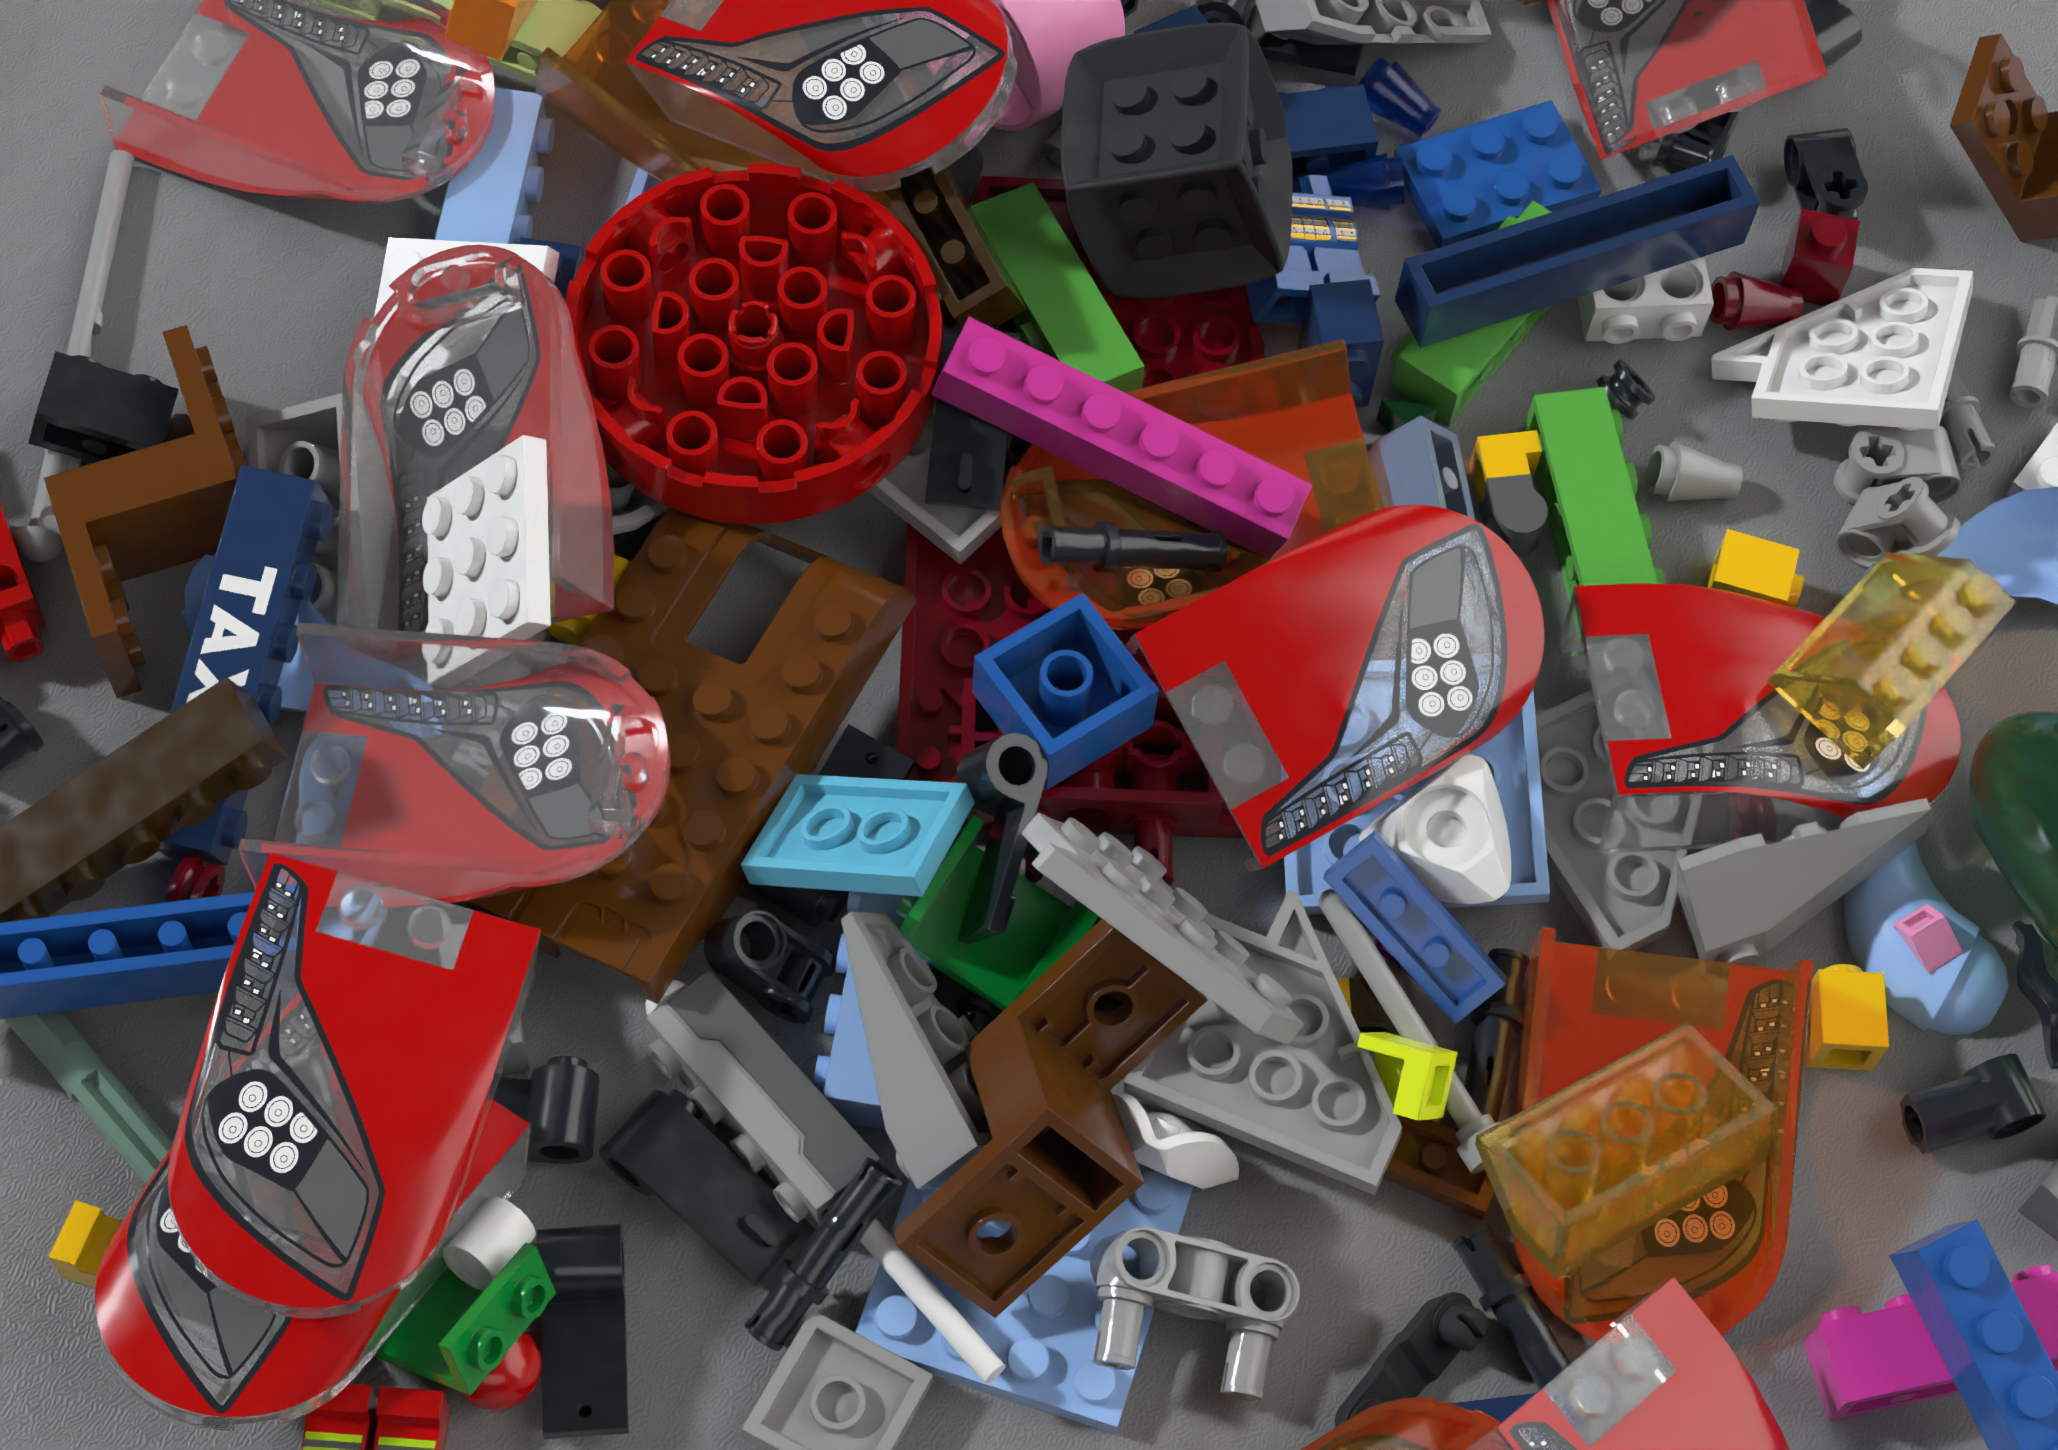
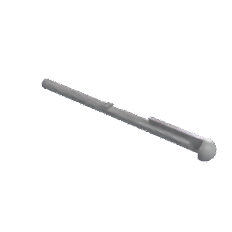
M114 150L110 154L67 355L70 356L82 355L91 357V335H98L102 330L103 314L101 311L134 162L133 155L124 150ZM45 450L29 526L18 528L14 534V541L18 552L27 560L38 563L47 562L54 559L61 552L64 544L44 477L79 468L81 459L52 450Z

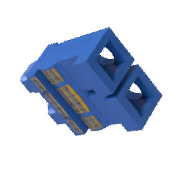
M1307 175L1299 178L1293 185L1291 242L1286 265L1282 272L1270 278L1245 285L1252 321L1301 324L1309 286L1315 284L1370 279L1375 302L1381 296L1375 275L1364 274L1358 253L1359 238L1357 228L1350 219L1354 213L1351 198L1333 196L1327 176ZM1281 296H1286V306H1277L1275 304Z

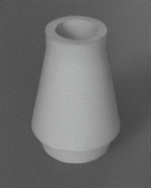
M1673 441L1669 446L1657 445L1654 448L1648 462L1646 486L1649 493L1659 494L1662 501L1707 499L1734 501L1741 489L1743 472L1740 465L1727 463Z

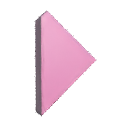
M1928 903L1893 924L1896 931L1928 974L1963 953L1946 916Z

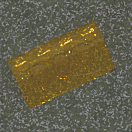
M1887 552L1766 681L1858 766L1864 769L1911 724L2012 608L2016 601L2000 587L1994 578L1985 574L1970 559Z
M1687 1022L1476 1135L1475 1145L1512 1234L1557 1279L1765 1162L1778 1108Z

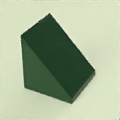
M1381 399L1377 420L1389 432H1392L1419 416L1434 422L1438 408L1431 404Z

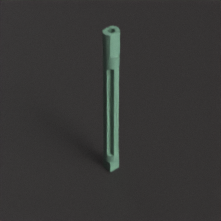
M62 1012L6 1018L5 1021L67 1094L77 1102L144 1183L147 1184L173 1143L116 1078L107 1064ZM168 1167L151 1190L154 1194L168 1180ZM163 1188L159 1191V1193L156 1196L159 1200ZM276 1304L277 1315L270 1328L273 1336L285 1320L286 1306Z

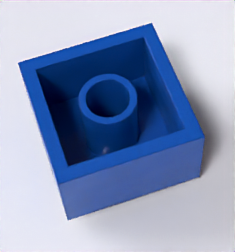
M1084 593L1079 594L974 656L972 693L1004 735L1010 733L1024 734L1039 744L1045 753L1048 764L1047 778L1044 785L1045 790H1048L1146 731L1154 724L1159 689Z

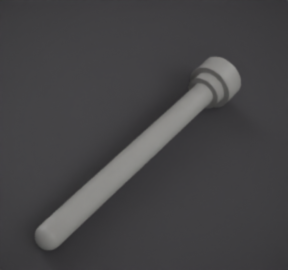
M1333 889L1323 891L1319 897L1320 909L1400 1036L1438 1046L1355 913ZM1453 1071L1446 1109L1459 1128V1131L1455 1134L1461 1144L1457 1148V1152L1470 1173L1476 1174L1507 1157L1518 1145L1502 1121L1495 1123L1490 1114H1481L1461 1080Z

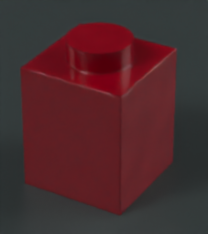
M1802 208L1785 248L1779 285L1798 287L1802 292L1803 302L1826 306L1838 301L1853 268L1860 221Z

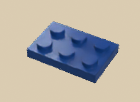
M1552 100L1397 147L1392 158V164L1437 248L1498 230L1508 216L1513 215L1518 218L1533 200L1549 211L1554 212L1598 198L1602 190Z

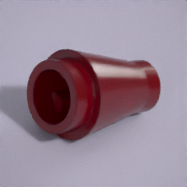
M1736 271L1729 273L1727 277H1717L1711 286L1714 305L1709 315L1710 319L1714 324H1723L1724 328L1728 331L1789 322L1799 318L1802 312L1803 297L1798 287H1786Z

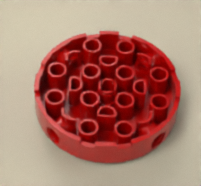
M750 162L748 163V170L725 171L714 174L711 167L702 168L660 183L637 196L614 214L601 227L586 247V257L578 269L574 281L570 280L565 302L571 315L593 407L570 367L569 370L583 403L597 420L605 461L623 479L656 501L683 513L728 523L767 524L807 518L836 508L871 489L895 469L921 436L936 401V397L931 395L939 378L941 361L942 316L936 292V281L925 255L912 235L884 206L864 192L838 179L835 180L834 184H830L823 180L802 175L801 167Z

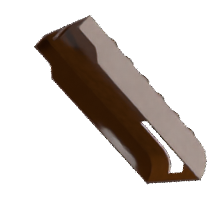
M670 507L657 522L615 586L614 610L596 615L569 656L572 659L597 664L624 677L648 698L658 712L668 735L671 769L666 794L657 814L643 834L627 850L599 869L565 882L490 898L465 901V903L493 916L541 929L536 949L558 958L561 952L557 945L632 978L639 983L645 999L659 1004L691 950L705 939L707 931L714 923L722 920L743 886L746 876L741 863L795 775H810L904 623L917 601L912 590L753 525L708 520ZM756 541L810 563L797 580L745 663L737 664L686 642L691 631L736 561L750 544ZM549 687L545 694L558 695L573 702L595 722L601 731L617 772L622 813L620 826L609 835L574 842L549 840L530 809L505 755L501 759V763L538 833L518 806L496 768L479 795L512 823L548 848L571 847L631 837L633 834V816L629 787L617 746L606 723L596 708L579 693L568 687ZM543 697L567 710L578 721L581 734L583 778L581 784L598 805L610 823L612 830H614L618 822L616 784L609 757L596 729L586 717L570 704L555 697Z

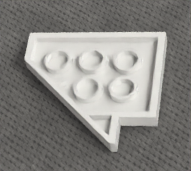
M1909 269L1713 354L1711 359L1712 379L1756 382L1751 397L1752 418L1775 419L1779 422L1787 423L1795 421L1836 423L1847 427L1856 425L1897 427L1908 431L1919 429L1938 430L1973 292V271Z

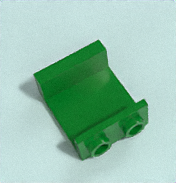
M973 815L960 836L957 834L923 896L905 895L895 913L905 919L899 930L922 960L1004 1011L1092 928L1099 916L1078 900L1070 907L1018 873L1012 893L1016 896L1005 932L970 945L959 941L958 937L984 854L983 850L972 844L984 821Z
M442 1235L440 1241L428 1257L412 1272L387 1310L363 1353L471 1396L491 1370L500 1364L504 1355L532 1321L542 1314L548 1302L556 1294L537 1247L525 1242L484 1291H481L463 1282L448 1267L443 1258V1249L446 1247L447 1242Z

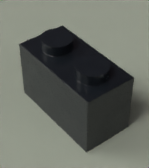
M55 351L35 414L28 444L96 463L164 443L179 389L165 385L160 380L149 375H132L103 366L95 359L87 356H70Z

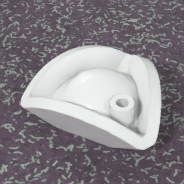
M1473 754L1461 757L1415 788L1380 815L1359 836V842H1361L1375 830L1438 901L1455 904H1481L1499 899L1510 887L1511 851L1502 804L1488 764L1483 758Z
M1112 1094L1137 1162L1166 1176L1201 1189L1238 1180L1239 1164L1237 1158L1226 1142L1220 1137L1205 1133L1190 1120L1171 1111L1157 1107L1141 1106L1131 1095Z

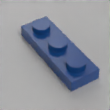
M1375 830L1325 871L1323 879L1455 1025L1506 985V975Z

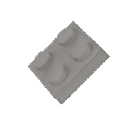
M811 1309L743 1425L742 1437L766 1450H895L933 1383V1374Z

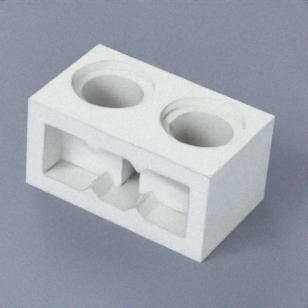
M1705 256L1577 297L1584 340L1607 341L1613 344L1626 343L1633 339L1665 338L1669 341H1682L1691 337L1702 336L1714 305Z

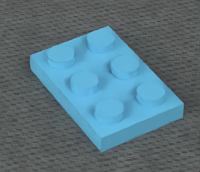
M796 774L741 863V867L749 884L922 897L975 802L967 783Z

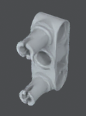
M1136 1227L1108 1236L1094 1247L1090 1257V1271L1096 1283L1095 1288L1098 1290L1097 1299L1103 1302L1092 1363L1118 1370L1135 1369L1144 1310L1155 1306L1157 1309L1173 1315L1223 1323L1224 1331L1229 1333L1230 1337L1220 1394L1246 1401L1263 1399V1388L1271 1341L1279 1339V1332L1284 1329L1285 1318L1289 1317L1296 1309L1300 1298L1298 1280L1288 1265L1276 1259L1234 1249L1219 1241L1179 1235L1151 1227ZM1126 1245L1131 1247L1139 1257L1140 1271L1137 1278L1132 1277L1125 1270L1123 1251ZM1253 1278L1262 1285L1265 1292V1303L1262 1310L1253 1303L1250 1296V1284Z

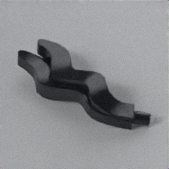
M2016 921L2012 925V929L2016 933V944L2019 947L2020 953L2017 965L2018 987L2024 996L2035 1006L2040 1015L2047 1061L2051 1069H2058V983L2047 970L2042 942L2032 924H2025L2023 921Z

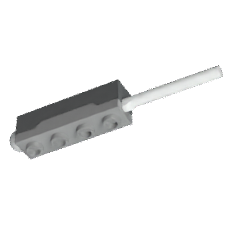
M710 969L689 985L673 980L659 1004L646 999V1020L651 1038V1044L646 1048L654 1063L670 1079L678 1074L692 1089L688 1093V1097L701 1110L702 1118L711 1126L720 1121L734 1137L730 1144L737 1157L755 1174L762 1169L777 1185L773 1193L784 1211L797 1223L806 1218L816 1230L826 1213L832 1208L860 1170L863 1161L866 1158H871L881 1163V1158ZM875 1218L860 1242L983 1383L988 1384L995 1380L1003 1372L1006 1365L911 1257L897 1247L896 1240Z

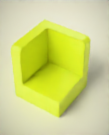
M1387 1032L1360 1033L1357 1047L1375 1052L1373 1062L1394 1106L1393 1114L1417 1121L1443 1118L1458 1052Z

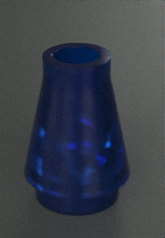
M1380 57L1358 84L1364 85L1371 113L1412 131L1420 138L1424 137L1442 113V110L1432 103L1397 61L1391 64L1383 57Z
M1387 152L1334 168L1320 169V175L1327 176L1333 196L1350 197L1352 206L1390 211V205L1405 204L1402 157L1387 158Z

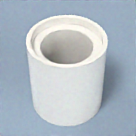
M491 1196L486 1198L443 1249V1258L458 1278L469 1286L484 1291L524 1243L530 1244L534 1240L536 1232L529 1218L519 1208L505 1199Z

